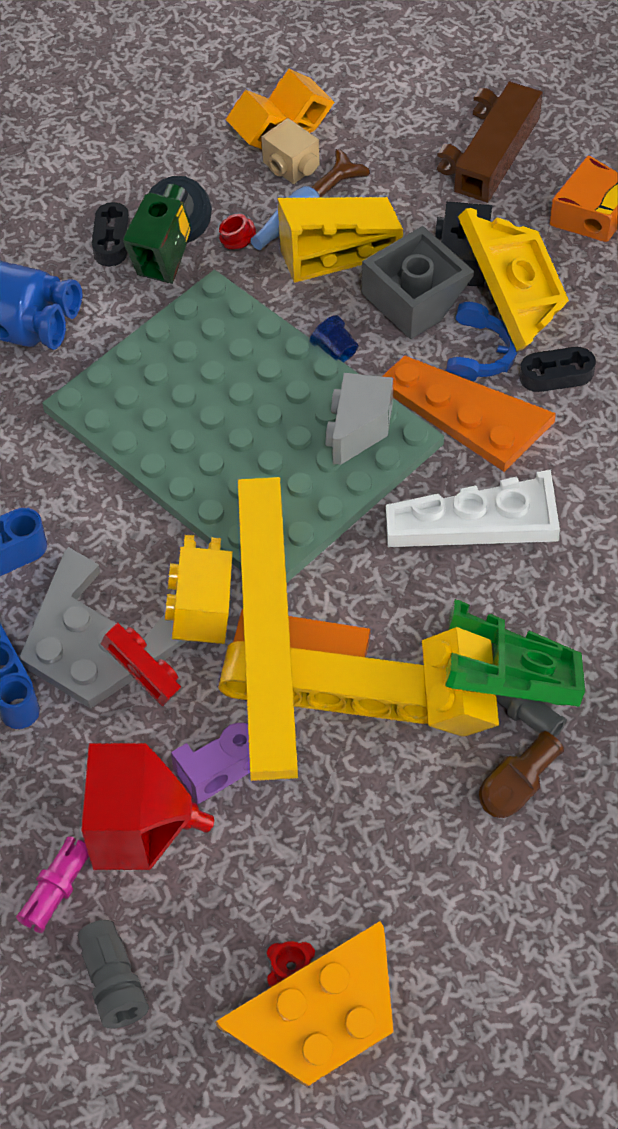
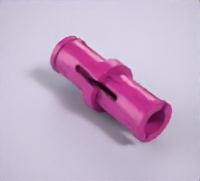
M66 837L63 846L49 868L40 871L36 878L38 885L16 916L17 920L28 928H31L34 924V931L38 933L44 932L45 926L62 899L70 897L74 890L72 883L89 858L86 844L78 840L76 845H74L76 841L74 837Z

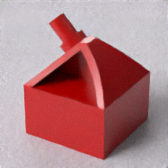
M89 743L81 831L93 870H150L182 829L195 828L208 833L213 828L214 816L199 810L198 805L192 802V797L181 782L146 743Z

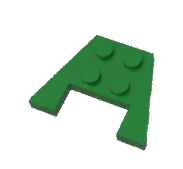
M454 599L449 615V630L458 627L490 639L491 643H493V664L451 653L446 668V687L549 702L555 705L580 707L585 694L581 652L530 630L525 638L505 629L504 619L493 614H489L486 620L468 613L469 604Z

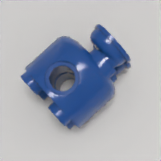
M0 261V340L26 347H33L41 342L51 350L57 349L65 337V317L74 319L82 303V288L78 281L73 279L60 281L58 277L52 276L46 271Z

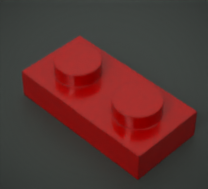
M117 622L104 635L100 644L161 706H164L179 691L181 686L176 682L178 679L177 673L167 662L162 659L156 661L145 650L147 647L146 642L134 629L128 627L125 630Z

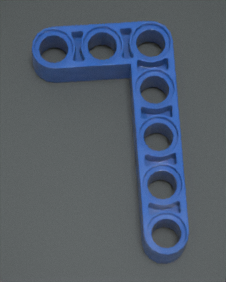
M19 508L0 516V576L37 560L46 552L48 543L41 517L35 510ZM0 624V666L6 665L0 669V718L10 728L23 729L29 727L37 720L40 707L32 681ZM16 699H24L22 702L18 704H10L12 701Z

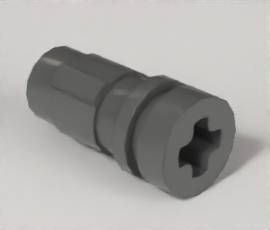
M98 920L89 923L79 931L77 936L91 983L95 986L92 996L97 1005L102 1025L106 1028L116 1029L133 1024L145 1016L149 1010L145 994L141 989L140 980L137 975L131 973V964L122 939L118 936L114 922L111 920Z

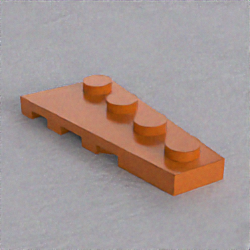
M405 355L382 376L393 378L394 399L503 472L555 423L556 413Z

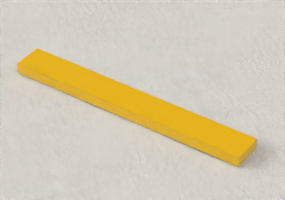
M280 477L238 479L251 781L298 778Z

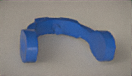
M475 302L460 303L456 313V320L464 326L479 329L486 327L498 333L506 346L498 345L497 352L506 355L491 364H479L474 359L453 357L448 360L446 371L473 382L477 377L494 376L502 372L507 373L514 364L517 352L505 323L489 315L487 307Z

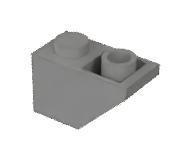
M344 373L341 389H334L332 396L331 412L337 414L335 422L328 421L325 444L328 447H333V464L341 465L388 436L393 406L392 377Z

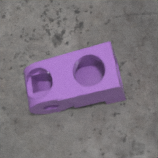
M234 723L223 730L219 739H215L195 752L191 750L187 743L171 752L173 771L197 805L250 773L248 724Z

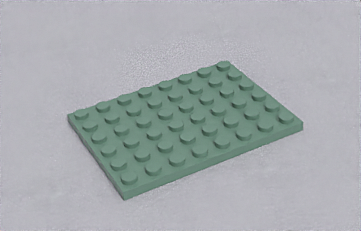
M215 269L42 402L46 414L208 545L211 542V537L221 538L220 550L233 551L232 564L240 571L242 569L238 479L280 477L286 584L444 445V435L393 399L388 436L341 465L333 464V447H328L325 444L328 421L335 422L337 415L331 412L334 389H341L344 373H359Z

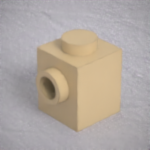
M289 118L261 136L263 163L269 166L276 176H283L292 184H295L304 176L314 173L320 165L319 139Z

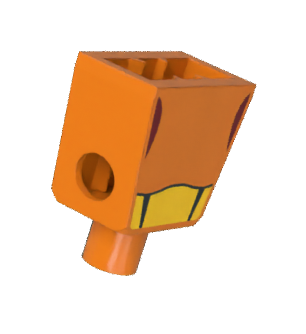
M588 155L552 199L550 225L603 242L609 241L618 229V172Z

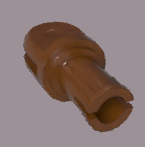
M543 731L519 757L506 756L483 781L479 789V802L484 811L497 818L509 817L518 812L541 788L539 776L564 752L561 742L551 733Z

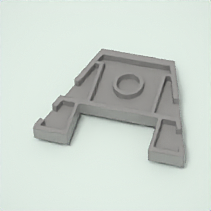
M68 547L64 551L19 659L25 669L91 709L135 679L100 644L104 635L116 623L77 600L100 574L99 564ZM165 614L143 638L147 644L145 650L156 661L159 659L166 660L173 655L175 649L188 642L187 640L172 639L173 621L165 620Z

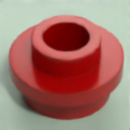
M234 214L227 217L220 224L219 239L227 249H241L251 242V238L256 234V227L253 221L246 218L245 215Z

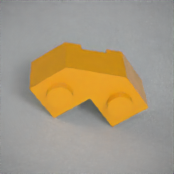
M288 69L269 98L245 89L225 120L249 145L262 149L261 136L287 118L309 133L315 131L335 102L310 77Z

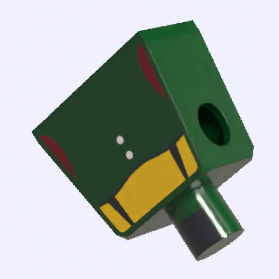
M168 184L163 196L154 193L145 194L123 238L124 245L137 275L173 284L191 232V224L184 207L188 192L178 185Z

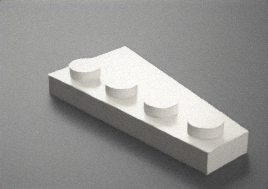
M551 469L536 472L535 479L519 482L517 477L500 480V486L480 491L477 486L462 488L460 493L452 497L443 498L439 494L387 504L386 528L388 547L559 541L560 527Z

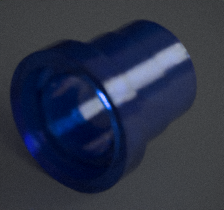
M333 315L320 323L309 339V342L314 347L318 345L334 360L337 361L339 359L343 363L350 359L359 347L358 343L352 338V335L344 328L345 322L338 315Z

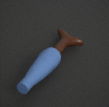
M336 149V160L333 168L313 186H302L288 198H322L341 180L367 177L370 174V170L363 164L352 163L346 153L341 149ZM278 209L264 227L251 238V244L257 250H261L269 242L279 237Z

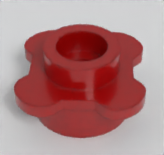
M294 941L272 944L267 950V958L271 961V973L267 976L268 985L272 987L309 965L315 957L314 947L307 942L298 943ZM290 962L296 965L293 970H289L286 966Z

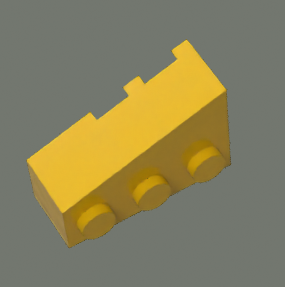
M388 197L277 198L280 251L294 283L360 266L363 260L403 238V228Z

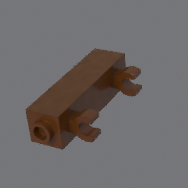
M511 81L508 82L499 97L490 89H478L474 96V101H477L478 104L473 110V115L485 120L464 153H461L454 145L443 144L437 153V157L443 158L437 166V171L444 175L455 174L454 192L489 203L540 119L542 91Z

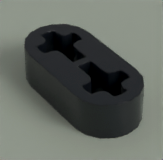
M110 202L103 204L95 213L92 248L94 259L102 266L111 267L119 265L126 259L128 254L123 238L130 225L128 209L121 203ZM116 218L114 227H109L108 223L111 222V219ZM108 242H114L112 249L107 251Z
M568 347L535 352L523 358L520 365V382L523 387L533 392L582 386L592 380L595 372L596 358L591 351L583 347ZM572 363H577L578 366H579L580 368H583V369L577 370L576 367H575V365H571V364H572ZM539 369V372L544 375L537 376V373L532 370Z

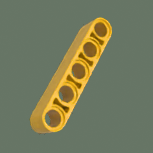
M232 642L227 646L218 688L220 692L230 698L247 700L245 642ZM290 648L294 707L428 724L424 665Z

